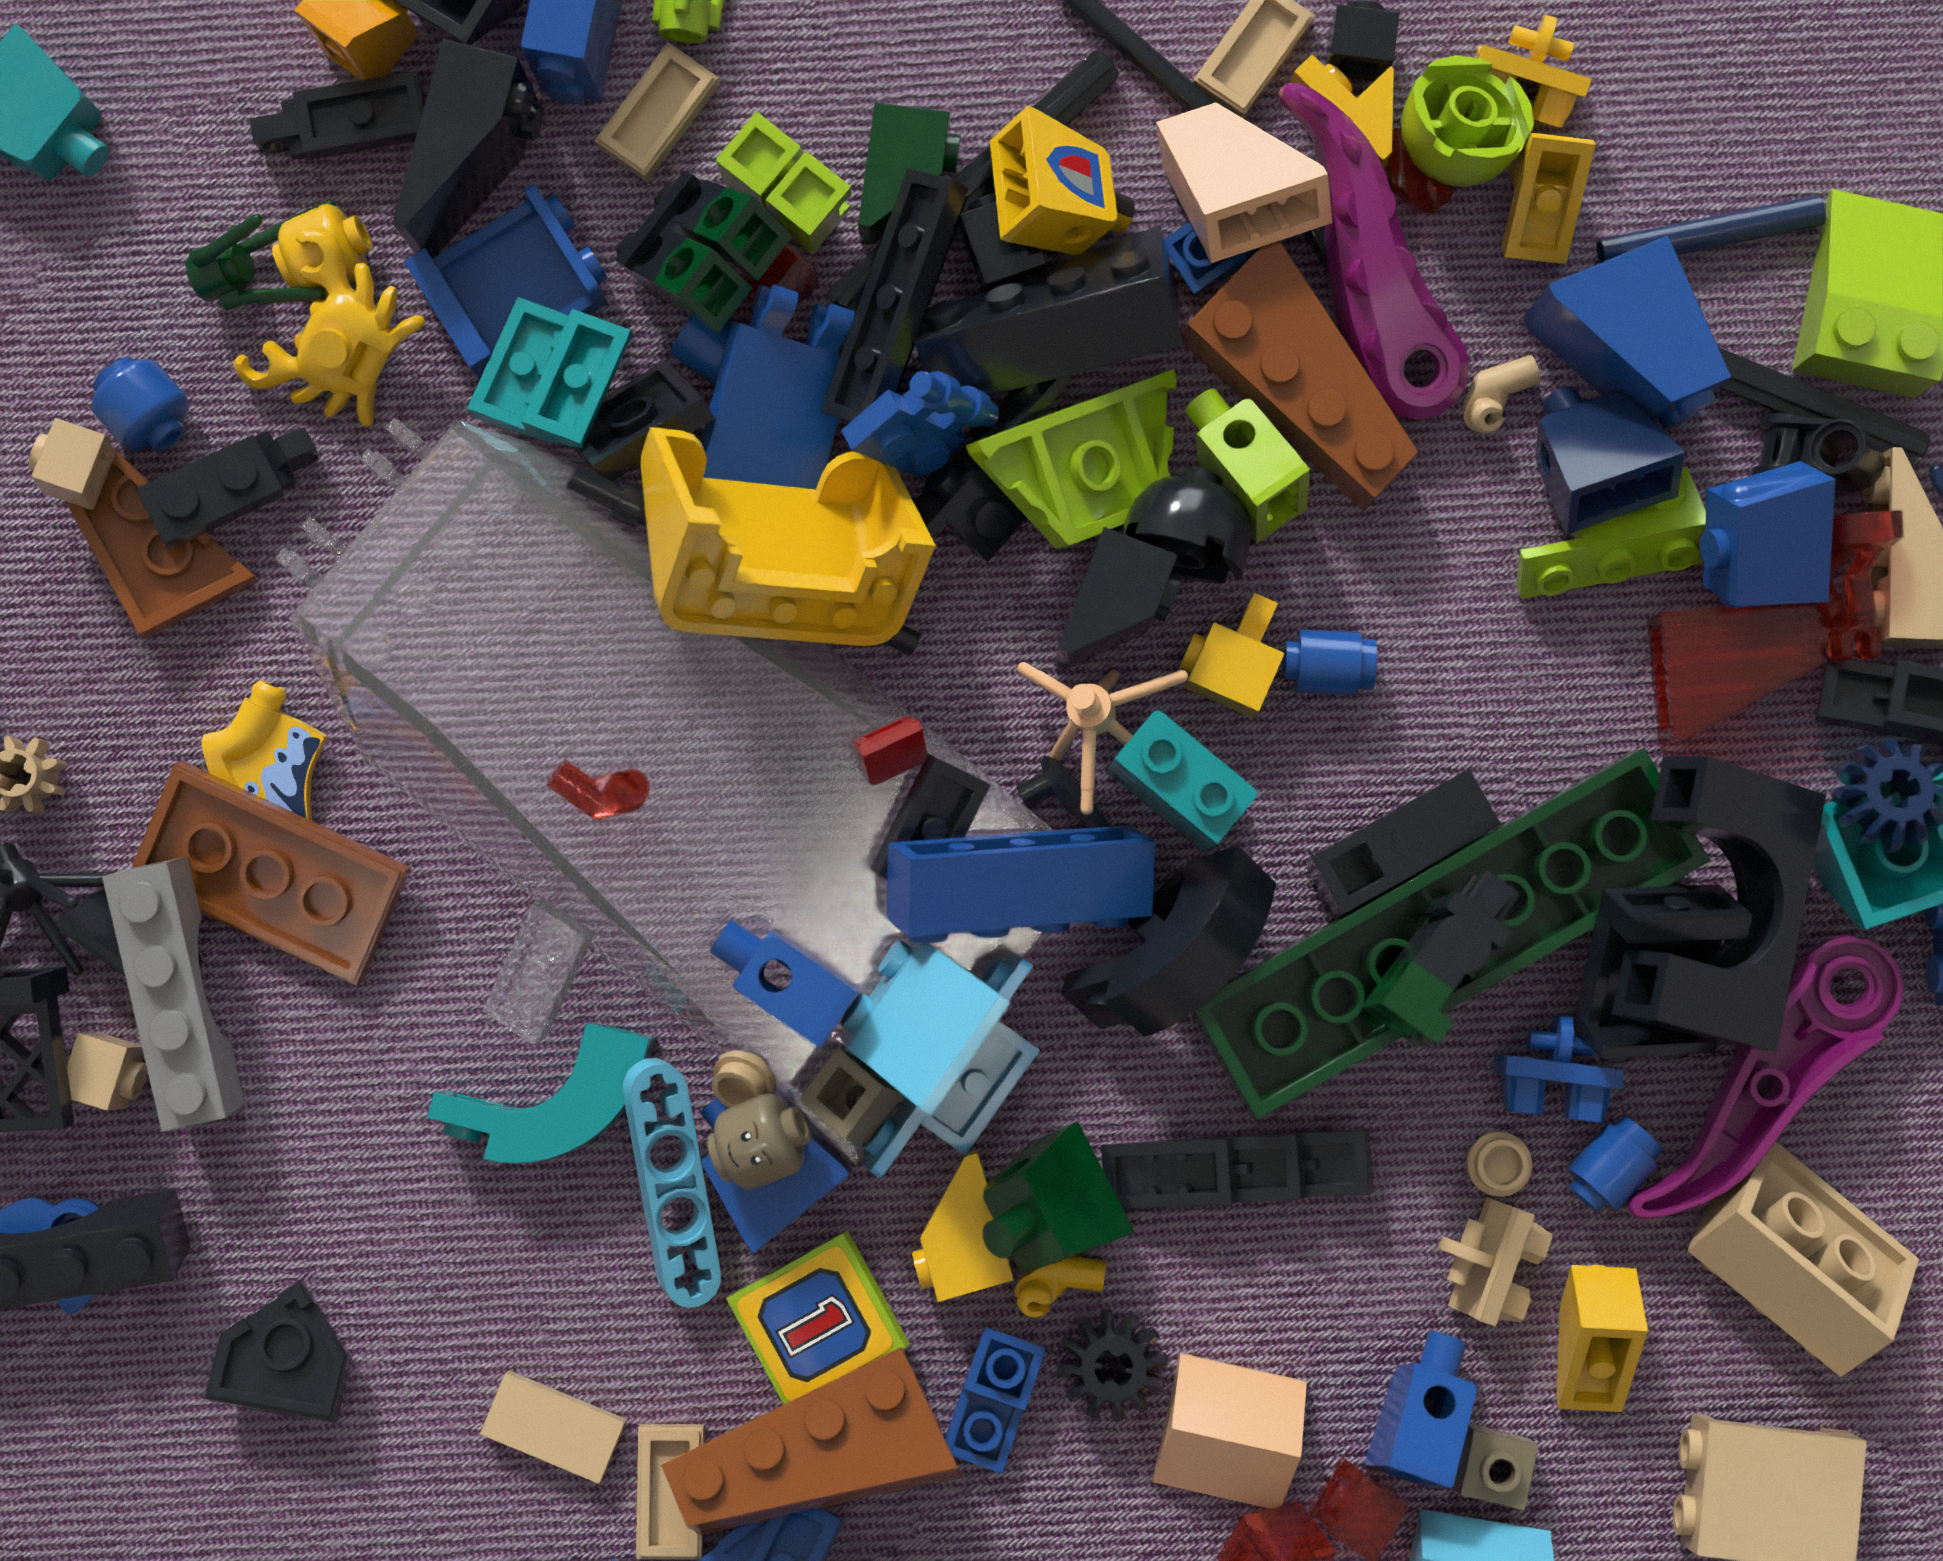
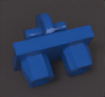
M1556 1014L1550 1031L1529 1029L1527 1048L1548 1051V1060L1495 1054L1493 1073L1503 1074L1502 1095L1505 1111L1543 1115L1546 1080L1567 1082L1563 1118L1603 1123L1609 1103L1610 1088L1622 1089L1624 1070L1570 1063L1572 1054L1592 1056L1594 1053V1049L1581 1035L1574 1034V1023L1570 1015Z

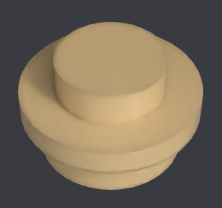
M738 1050L728 1051L722 1054L714 1065L712 1089L717 1099L728 1108L762 1094H774L776 1090L774 1073L761 1057L753 1053Z
M1490 1132L1479 1137L1471 1145L1466 1158V1168L1470 1180L1479 1190L1492 1196L1504 1197L1518 1192L1526 1185L1532 1171V1158L1527 1146L1518 1137L1506 1132Z

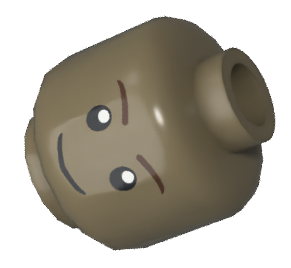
M762 1094L723 1110L714 1123V1132L708 1136L707 1145L711 1161L717 1173L725 1182H734L744 1190H757L799 1172L804 1162V1145L811 1142V1132L803 1112L797 1106L789 1108L778 1096Z

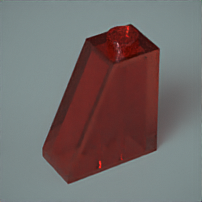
M1817 603L1665 611L1647 620L1658 744L1671 745L1685 740L1822 665V655L1827 651L1829 637L1825 619L1822 616L1818 617Z

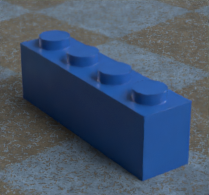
M1125 825L888 843L886 919L906 934L911 941L926 944L944 942L948 940V934L970 932L972 935L982 938H1001L1009 935V928L1031 927L1035 931L1045 933L1064 932L1069 930V923L1089 921L1091 924L1099 927H1123L1128 925L1129 918L1152 916L1155 840L1133 827Z

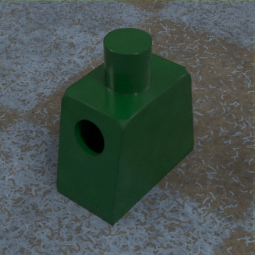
M1078 1121L1028 1144L983 1189V1199L993 1217L983 1227V1241L987 1249L998 1258H1008L1012 1255L1018 1268L1025 1273L1086 1253L1134 1232Z

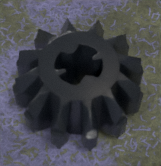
M1105 1307L1100 1312L1102 1329L1095 1331L1085 1316H1081L1076 1320L1079 1331L1086 1338L1084 1342L1073 1337L1064 1336L1060 1342L1061 1348L1067 1353L1079 1357V1359L1065 1360L1058 1363L1057 1372L1061 1377H1080L1070 1384L1065 1391L1067 1398L1071 1402L1079 1400L1091 1392L1086 1405L1087 1415L1096 1418L1102 1409L1104 1401H1110V1411L1113 1420L1117 1422L1124 1420L1123 1400L1130 1398L1140 1413L1145 1412L1149 1408L1144 1395L1139 1391L1142 1386L1153 1392H1162L1165 1386L1163 1380L1157 1375L1148 1372L1147 1369L1161 1368L1167 1365L1168 1357L1162 1351L1144 1352L1155 1344L1159 1338V1334L1154 1327L1144 1329L1133 1337L1139 1321L1137 1313L1128 1311L1119 1329L1114 1328V1315L1111 1308ZM1109 1350L1115 1357L1122 1355L1124 1352L1129 1355L1130 1360L1122 1361L1126 1372L1118 1378L1109 1371L1102 1375L1097 1374L1095 1368H1102L1099 1358L1102 1352Z

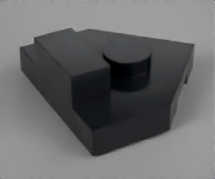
M299 1280L278 1294V1298L247 1319H241L220 1334L204 1399L241 1406L245 1409L337 1423L352 1357L304 1282Z

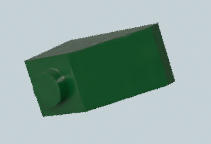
M874 103L858 221L861 243L874 244L883 237L907 168L945 177V171L957 172L961 135L950 133V111Z

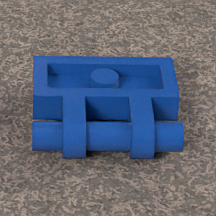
M920 371L911 378L910 390L903 396L887 390L841 431L852 451L922 478L926 474L943 467L950 459L951 453L968 440L961 429L964 425L970 428L979 427L980 425L991 427L998 420L999 410L990 401L989 396L985 392L975 387H960L959 382L955 378L940 371L931 373Z

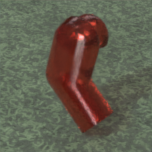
M1393 129L1392 153L1386 163V175L1391 191L1417 212H1437L1441 206L1449 203L1453 195V187L1428 177L1413 164L1404 148L1402 129Z
M564 759L546 783L547 787L587 816L598 820L638 810L645 803L650 792V783L647 777L636 769H626L592 778L567 759Z

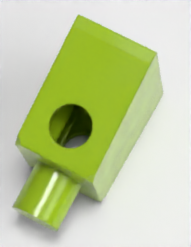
M1211 388L1198 395L1189 403L1185 413L1199 430L1196 434L1197 460L1203 470L1220 476L1223 479L1222 486L1233 492L1246 508L1251 526V538L1256 544L1307 509L1310 468L1253 400L1249 398L1244 399L1230 408L1215 388Z

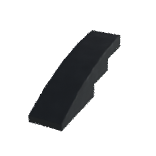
M1369 1128L1215 1136L1101 1145L1103 1171L1123 1209L1232 1205L1237 1202L1301 1200L1307 1197L1357 1196L1374 1193Z

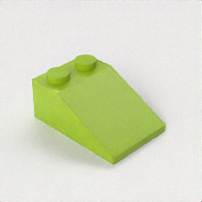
M1832 189L1828 193L1826 202V221L1820 231L1792 371L1915 398L1939 383L1943 372V213Z

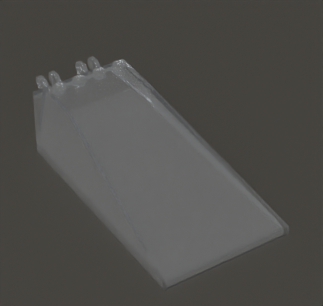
M394 417L385 427L389 431L390 437L404 449H410L422 461L405 479L378 451L373 452L367 448L359 460L392 486L396 492L353 543L348 547L311 516L301 526L310 540L320 548H326L339 558L322 578L309 567V563L295 551L287 550L285 547L275 557L276 561L312 589L288 619L362 757L721 1055L728 1051L738 1050L761 1057L775 1075L776 1090L774 1095L783 1100L789 1108L797 1106L803 1112L809 1127L854 1164L865 1151L863 1145L841 1138L799 1101L800 1097L837 1048L850 1051L840 1039L846 1030L840 1025L842 1017L821 1048H818L735 990L732 986L741 973L711 954L709 950L731 919L762 940L765 939L770 931L775 930L860 987L856 997L861 993L868 997L884 976L878 972L883 958L898 940L901 939L907 943L909 937L886 919L887 880L877 876L869 869L923 763L878 785H871L867 781L851 745L854 744L853 740L904 716L917 718L825 643L690 633L674 630L666 625L653 595L647 527L638 523L635 528H632L610 517V509L565 488L569 475L576 464L591 471L581 458L456 420L432 448ZM619 477L613 482L623 486L626 481ZM919 720L923 728L926 748L929 754L991 784L965 837L1055 831ZM1031 927L1009 928V935L1001 938H982L974 936L970 932L948 934V940L931 945L980 979L990 964L998 957L1005 961L1012 951L1023 957L1042 932L1035 931ZM771 960L765 967L764 978L779 989L789 986L792 977L791 970L778 961ZM866 1089L858 1094L856 1103L863 1095V1093L866 1091ZM902 1097L900 1099V1101L888 1115L889 1119H891L893 1115L897 1112V1110L900 1108V1106L906 1099L905 1097Z

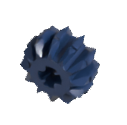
M1896 738L1884 740L1879 745L1878 751L1870 745L1864 744L1854 752L1855 763L1845 762L1836 771V776L1846 786L1833 791L1830 801L1838 805L1849 806L1850 811L1839 819L1840 827H1851L1856 822L1863 827L1859 834V845L1868 846L1880 835L1886 852H1896L1902 848L1904 840L1917 847L1928 840L1927 828L1936 829L1943 824V811L1937 806V804L1943 803V786L1933 784V779L1943 772V764L1938 762L1932 763L1926 768L1919 762L1923 756V745L1914 744L1902 755ZM1886 784L1892 787L1889 794L1897 791L1900 795L1901 803L1895 807L1889 804L1893 799L1892 796L1884 799L1881 795L1880 788Z

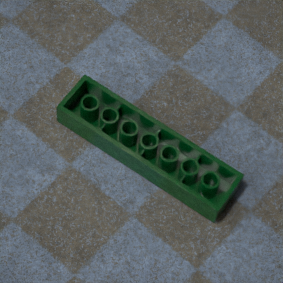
M1642 748L1624 755L1231 978L1215 996L1192 1013L1194 1020L1248 1115L1255 1119L1263 1117L1401 1038L1399 1034L1363 1009L1362 1005L1413 935L1423 925L1433 922L1423 914L1434 899L1459 891L1470 876L1475 875L1479 877L1483 871L1488 870L1520 893V896L1501 921L1513 933L1502 948L1491 950L1486 963L1482 967L1463 976L1439 1010L1442 1014L1593 929L1603 888L1668 886L1710 862V858L1695 834L1650 820L1660 773L1646 749Z

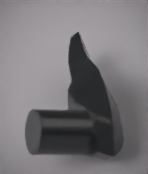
M1044 755L1041 761L1043 772L1016 786L1023 802L1028 808L1056 794L1065 810L1079 819L1086 828L1111 827L1094 803L1091 814L1085 815L1081 812V785L1066 767L1055 758Z

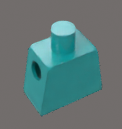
M15 23L0 41V157L46 181L55 178L66 163L85 177L93 176L104 166L109 156V147L91 134V131L101 120L102 112L48 54Z

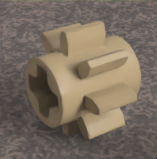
M11 736L4 737L6 750L0 752V794L3 795L0 799V810L14 813L23 801V805L28 812L35 814L44 813L42 800L48 798L51 794L64 795L65 793L64 789L58 785V771L63 770L67 766L66 761L45 757L49 749V742L46 740L34 738L29 742L25 750L24 744L20 739ZM21 766H24V770L31 774V779L27 785H24V781L17 777V772Z

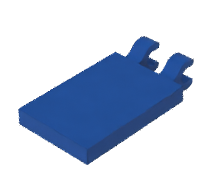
M759 285L754 298L750 325L731 323L709 407L715 419L705 424L701 438V444L707 456L704 478L816 489L821 474L827 465L839 420L836 417L821 412L841 356L838 355V351L847 339L855 311L834 304H829L828 307L815 304L810 317L806 344L782 337L784 328L795 312L798 292L777 285H772V288Z

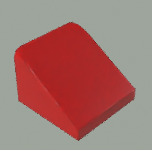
M907 716L853 740L854 744L851 745L863 773L871 785H878L924 763L928 755L923 728L919 720Z

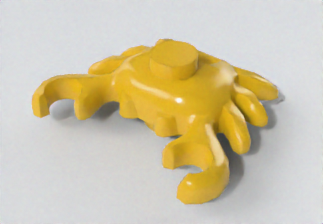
M309 227L297 232L296 241L300 244H317L323 252V261L319 266H304L300 270V275L311 282L323 286L328 292L327 299L316 300L310 305L311 316L305 328L294 336V344L298 349L297 357L291 356L277 343L270 340L264 343L262 347V353L269 360V368L266 373L256 372L251 367L248 356L242 354L233 361L235 372L244 384L256 390L271 389L292 379L301 378L307 381L309 385L296 389L290 394L289 398L295 404L312 401L322 393L329 391L333 394L324 406L323 414L326 417L336 415L346 406L352 395H355L356 412L359 421L364 427L372 426L374 421L375 392L378 384L376 381L388 357L405 339L421 329L426 322L424 316L414 315L404 319L395 328H392L391 319L397 305V289L389 286L384 290L377 307H375L374 282L369 266L365 263L356 264L354 268L355 291L347 279L343 252L337 238L325 229Z

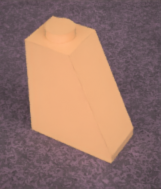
M1212 103L1156 122L1164 172L1211 263L1332 223L1328 174L1325 168L1218 103Z

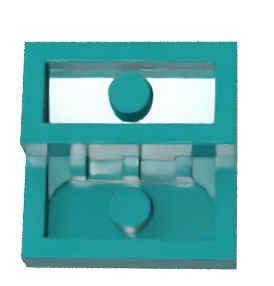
M517 297L467 409L472 418L533 438L583 448L631 340L632 332L627 328L575 309H571L570 314L566 315Z

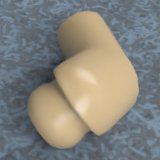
M1532 355L1482 370L1474 376L1463 403V417L1466 425L1471 430L1484 434L1495 432L1504 422L1505 418L1502 417V413L1508 396L1540 384L1539 368Z

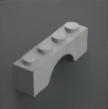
M188 856L125 869L102 876L162 1132L227 1118L245 1105L231 1042L221 1034L215 1024L203 988L198 958V932L202 916Z

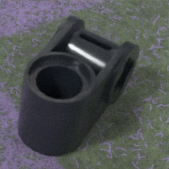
M1771 413L1761 417L1759 427L1765 434L1759 465L1751 469L1750 476L1801 461L1835 478L1836 491L1857 492L1871 487L1881 477L1885 467V455L1881 447L1860 426L1851 420L1843 418H1806L1793 414ZM1851 445H1858L1855 457L1846 465L1836 467V460L1841 451Z

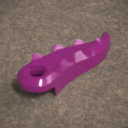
M1300 83L1285 84L1280 88L1278 94L1281 104L1305 127L1316 148L1319 164L1325 168L1328 174L1332 223L1324 226L1330 286L1341 335L1394 415L1418 420L1439 416L1456 403L1466 387L1470 368L1467 350L1448 322L1447 315L1437 305L1417 269L1416 260L1412 252L1409 251L1401 228L1395 195L1390 189L1379 157L1363 132L1334 103L1317 91ZM1424 350L1434 360V375L1430 382L1424 386L1414 387L1405 377V361L1413 352Z
M1840 935L1824 939L1801 958L1792 970L1777 1052L1744 1047L1736 1048V1053L1715 1097L1709 1104L1708 1113L1686 1158L1675 1171L1663 1180L1636 1191L1627 1200V1208L1633 1216L1643 1219L1663 1218L1704 1205L1727 1193L1743 1181L1761 1162L1791 1120L1819 1089L1856 1058L1886 1039L1881 1032L1890 1024L1901 1007L1904 990L1900 966L1887 949L1867 938ZM1853 968L1859 971L1863 977L1865 984L1864 992L1854 1003L1840 1004L1836 1002L1831 994V980L1840 970Z

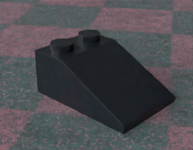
M445 39L442 40L392 222L415 254L425 248L432 258L436 257L520 163L525 153L527 141H535L537 139L543 120V105L538 103L539 100L533 90V84L529 81L518 57Z

